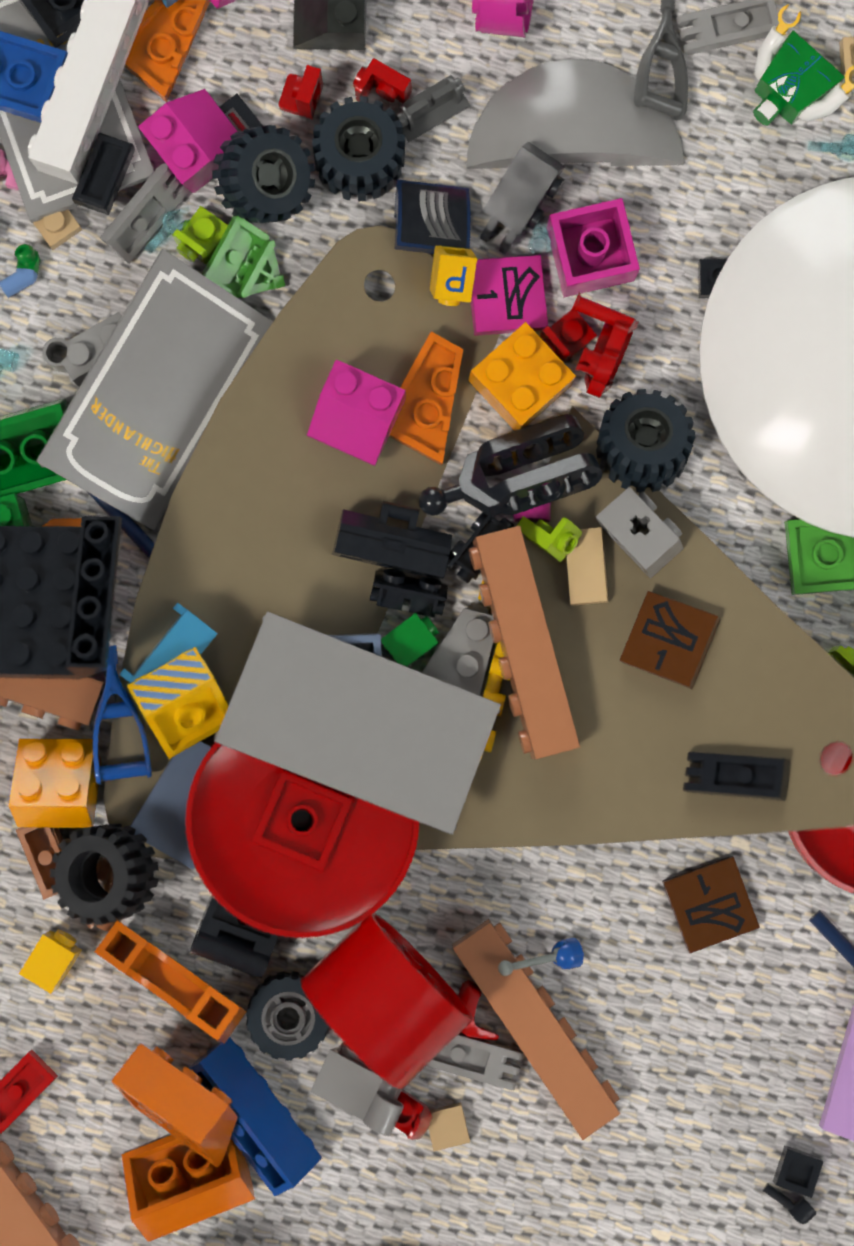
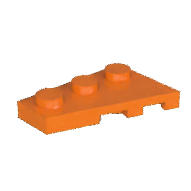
M155 0L144 13L124 67L165 102L169 99L210 4V0H178L168 8L163 4L162 0Z
M431 331L400 387L406 390V400L389 437L442 466L463 349Z

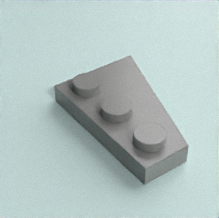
M464 608L422 673L480 696L494 644L488 624L489 621L494 620L493 615Z

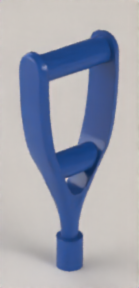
M117 645L109 646L106 683L95 716L93 729V760L97 784H101V781L139 776L150 778L152 776L149 746L143 723L136 707L122 686L117 673L116 665L119 664ZM112 694H118L124 701L107 704ZM134 716L143 743L145 761L99 766L98 733L101 720Z

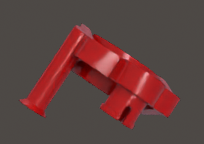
M579 292L571 312L576 310L605 322L593 351L585 347L575 369L585 372L586 393L600 398L602 394L611 388L613 379L631 340L633 330L637 329L639 322L633 317L581 297Z

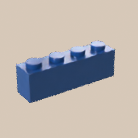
M231 1037L228 1038L225 1044L219 1042L189 1067V1069L202 1078L201 1086L210 1092L216 1087L232 1099L233 1102L230 1104V1107L238 1118L231 1140L274 1196L294 1188L322 1159L315 1149L313 1141L298 1127L292 1119L290 1111L279 1102L268 1087L265 1078L257 1073L245 1057L242 1048L235 1044Z

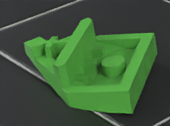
M233 216L202 275L236 298H245L267 290L285 287L284 277L280 275L274 247H276L275 241L270 240L268 234L245 219Z

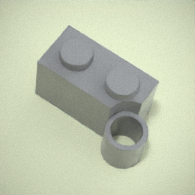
M117 312L68 341L62 338L50 339L43 347L42 354L44 360L54 370L68 372L72 381L80 387L122 315L120 312ZM61 347L67 348L66 358L60 363H54L52 361L54 351Z
M346 1044L343 1048L336 1047L330 1049L310 1091L363 1120V1123L372 1130L387 1136H391L404 1108V1105L397 1100L401 1090L379 1077Z

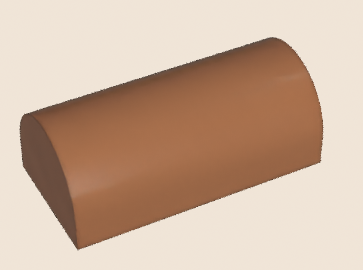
M21 827L16 829L43 900L58 894H53L51 886L56 884L55 877H50V869L56 868V863L52 861L54 853L62 851L59 845L64 839L60 829Z

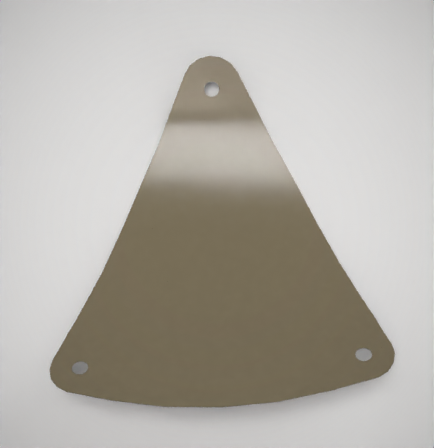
M380 225L360 228L337 241L279 312L220 398L169 501L135 600L121 672L125 668L131 674H134L179 618L180 614L173 609L177 602L218 633L203 651L201 657L214 676L228 706L263 623L262 618L266 615L267 611L325 635L379 632L388 608L376 606L377 602L369 600L375 571H384L390 568L332 555L342 511L344 509L379 518L384 500L420 509L416 526L422 527L427 514L419 507V496L428 487H438L477 393V390L469 382L470 371L494 350L500 334L474 336L470 302H460L459 306H447L438 303V299L433 298L429 290L433 257L429 253L394 249L396 229ZM382 270L392 276L395 290L391 298L378 302L368 297L365 292L364 282L369 273ZM431 331L463 349L442 466L391 437H388L376 466H373L307 436L320 393L336 359L397 387H401ZM572 406L569 414L577 418L584 432V439L577 447L552 456L549 464L577 454L591 453L600 465L601 459L596 456L598 445L596 442L599 432ZM609 470L604 471L600 482L594 487L551 502V521L546 523L555 529L560 520L566 517L579 529L601 527L596 516L626 489L621 487L622 482L620 480L613 483L608 478ZM630 486L637 495L640 494V492H636L637 487ZM647 487L644 493L657 506L654 513L662 521L667 517L671 519L683 533L679 538L684 549L650 579L603 530L609 603L571 606L566 556L562 562H559L523 536L580 748L539 759H531L530 752L524 754L518 732L523 731L520 716H513L508 695L514 694L510 680L503 679L499 693L506 695L501 717H496L492 730L497 731L491 753L483 752L482 759L457 821L456 830L451 835L419 822L416 850L592 845L752 835L854 825V677L788 617L660 491L652 492L651 488ZM388 517L386 525L407 529L408 521ZM641 525L636 528L637 533L641 532L646 535L650 532L648 528L645 529ZM647 591L709 612L720 618L692 689L619 661ZM489 607L487 614L492 615L491 608ZM497 643L493 644L483 687L480 694L481 697H483V693L485 690L486 682L488 679ZM120 675L121 684L136 707L143 723L152 769V776L150 778L139 776L105 781L103 801L108 823H118L124 827L131 825L170 759L167 757L127 687L130 683ZM116 694L115 703L124 702L123 699L118 694ZM134 716L113 718L107 765L145 761L143 743ZM216 733L203 739L202 742L212 747L215 743ZM833 742L847 744L853 754L850 768L840 775H830L821 767V753L827 745ZM688 752L787 759L791 763L786 801L684 792L683 785L685 782L698 783L699 778L685 776L686 767L700 768L701 763L687 761ZM145 842V846H146V847H150V846H151V845H149V844H147V843ZM153 847L155 854L151 857L173 859Z

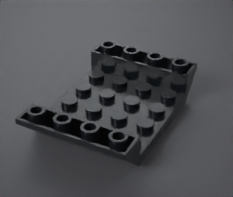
M82 516L81 527L0 526V678L82 679L107 670L122 518L120 516Z

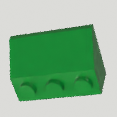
M66 398L0 416V497L13 493L19 494L66 480L48 468L41 467L36 462L68 408Z

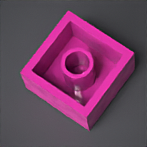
M623 198L550 214L547 232L563 298L578 295L579 292L582 294L635 281L640 267Z

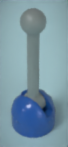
M567 938L557 942L553 946L551 954L513 963L504 960L499 963L498 971L501 975L508 976L513 970L552 961L562 969H574L583 964L584 953L580 942L576 938Z

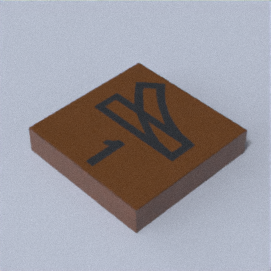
M647 591L619 661L692 689L720 618L709 612Z
M733 856L662 881L688 953L696 952L760 928Z

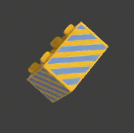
M196 647L178 655L170 662L127 685L169 759L219 731L229 707L214 676Z

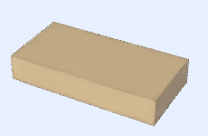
M602 527L580 529L582 535L578 539L577 546L570 554L566 555L570 605L609 603Z

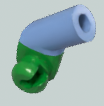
M22 244L16 248L14 253L17 257L16 272L0 281V287L8 298L34 284L37 280L41 260L39 253L29 244Z

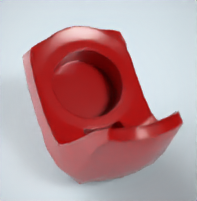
M470 980L462 983L458 996L472 1014L473 1020L461 1032L472 1038L498 1040L499 1035L476 1026L475 1012L482 993L477 984Z
M402 1089L397 1100L404 1105V1108L395 1127L406 1134L410 1140L421 1139L433 1119L432 1113L426 1104Z

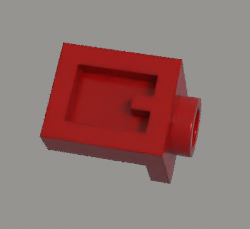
M375 58L372 59L367 68L361 67L353 82L357 102H360V96L367 97L373 86L376 87V93L389 102H394L396 99L404 103L412 93L411 79Z
M307 65L303 77L292 73L288 74L278 103L279 109L313 120L324 86L321 69Z
M570 310L551 327L546 326L541 330L540 338L566 363L597 338V334L576 310L573 312Z

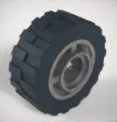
M283 971L273 977L270 975L264 979L261 985L259 984L255 988L248 1003L246 1025L247 1030L250 1031L251 1040L259 1046L261 1052L264 1054L266 1052L271 1055V1058L277 1060L278 1058H283L285 1061H292L293 1058L299 1057L301 1059L306 1057L307 1053L314 1052L318 1048V1044L324 1041L327 1029L329 1028V1025L306 996L300 983L303 975H300L299 972L285 973ZM286 1007L294 1008L299 1013V1018L290 1024L283 1023L278 1018L279 1011Z

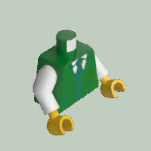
M790 4L780 9L778 13V26L771 28L758 50L754 72L758 84L754 92L763 100L753 110V114L765 126H769L778 115H781L791 125L799 119L808 122L828 117L852 96L851 91L854 89V82L852 80L854 65L846 71L844 76L794 30L788 36L787 30L797 25L802 17L800 11L793 23H788L784 20V11Z

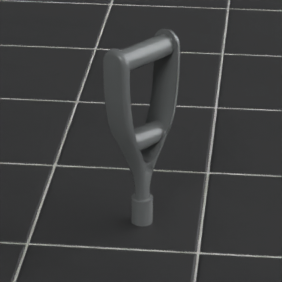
M661 0L660 12L662 13V19L638 66L634 104L637 107L643 105L672 115L674 120H681L687 112L688 105L687 66L672 23L675 0ZM653 55L670 60L672 63L675 83L674 100L648 91Z

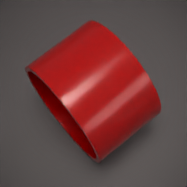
M377 913L358 923L300 980L301 986L312 1005L339 1038L379 1077L400 1090L420 1073L473 1020V1016L466 1005L443 977L407 939Z

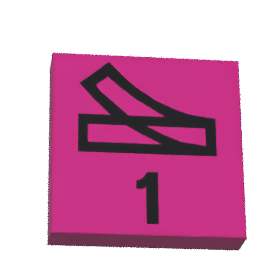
M541 255L477 259L471 298L474 336L513 333L525 322L534 331H541L548 326Z

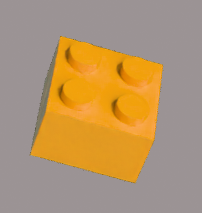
M525 322L470 371L469 382L514 431L527 427L572 386L576 375Z
M19 739L8 804L17 827H93L99 787L95 779L93 739ZM98 751L99 766H101V757Z

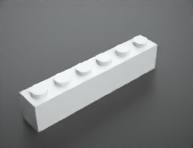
M84 0L80 11L81 21L77 32H73L68 40L67 58L64 65L60 66L55 74V89L52 97L43 105L41 112L42 123L38 133L31 137L28 145V158L38 171L78 184L104 121L149 0Z

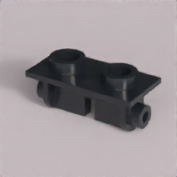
M482 512L470 527L474 531L470 539L466 543L459 540L450 551L448 557L451 562L448 564V570L451 572L457 566L460 569L457 576L463 581L469 583L471 579L476 580L481 571L480 569H473L469 548L474 547L473 540L477 536L514 527V524L507 518L503 517L498 521L495 518L496 515L489 516Z
M395 569L376 570L369 601L377 602L376 606L402 611L404 598L411 599L410 613L427 615L434 618L435 614L443 615L445 601H447L448 585L442 584L440 580L433 577L424 576L420 579L407 577L403 572Z

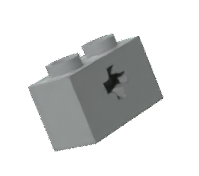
M628 487L596 516V519L603 530L651 579L684 549L679 538L683 533L671 519L667 517L662 521L654 513L657 506L643 491L637 495ZM641 525L645 529L648 528L650 532L644 535L641 532L637 533L636 528Z

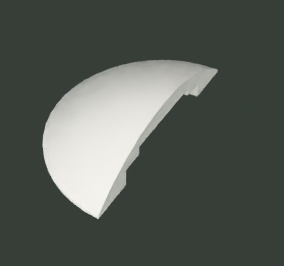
M854 177L823 184L795 196L759 221L740 241L727 259L713 286L702 322L699 347L701 383L710 419L722 445L743 475L766 498L787 513L815 527L854 538Z

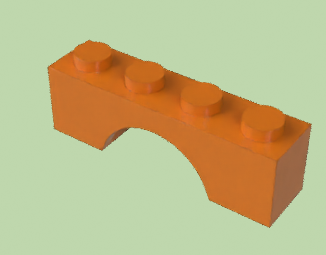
M120 921L115 922L94 951L122 973L164 1000L197 1027L224 1044L247 1012Z

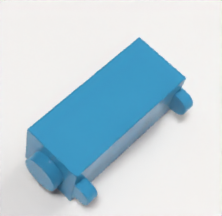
M177 602L173 609L180 614L179 618L134 674H131L124 668L120 675L129 683H132L137 678L152 672L196 647L201 655L218 633Z

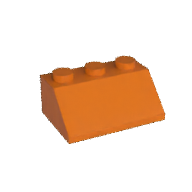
M140 1043L111 1082L132 1107L218 1168L223 1162L238 1118L230 1107V1104L233 1102L232 1099L216 1087L210 1092L201 1086L202 1078L185 1066L180 1071L171 1065L174 1059L161 1048L156 1046L151 1051Z
M173 1135L122 1154L131 1221L148 1242L255 1200L246 1159L231 1139L223 1162L218 1168Z

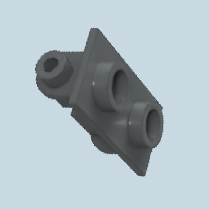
M451 74L392 109L395 113V121L400 120L403 126V134H405L408 143L470 107V103L463 94L465 87L459 77L454 79Z

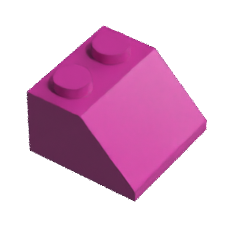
M206 89L166 102L138 126L180 183L192 193L197 192L213 179L212 170H218L219 167L218 164L214 163L216 154L224 153L220 146L224 141L231 140L230 136L238 132Z
M336 359L320 393L307 436L376 466L406 400V390Z

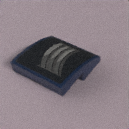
M406 180L396 181L394 249L434 254L435 246L470 249L471 216L469 188Z

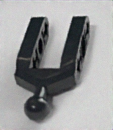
M564 414L485 442L478 451L467 454L458 485L444 490L438 487L426 488L419 496V507L425 514L435 516L444 512L447 504L464 498L465 502L489 516L500 513L514 515L590 489L600 482L603 472L593 454L581 453L508 478L489 488L485 477L503 474L577 447L584 439V432L574 415ZM537 443L535 446L525 449L527 446ZM548 481H552V482H550V483L547 484V485H543L544 483H546V482H548Z

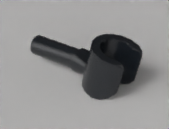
M768 1183L762 1190L783 1205L800 1224L808 1223L817 1214L803 1196L793 1204L787 1196Z

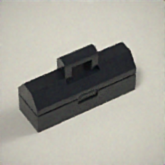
M383 500L379 518L343 509L332 555L440 580L445 577L452 535L417 527L420 509ZM391 517L408 521L407 529L386 525L387 518Z

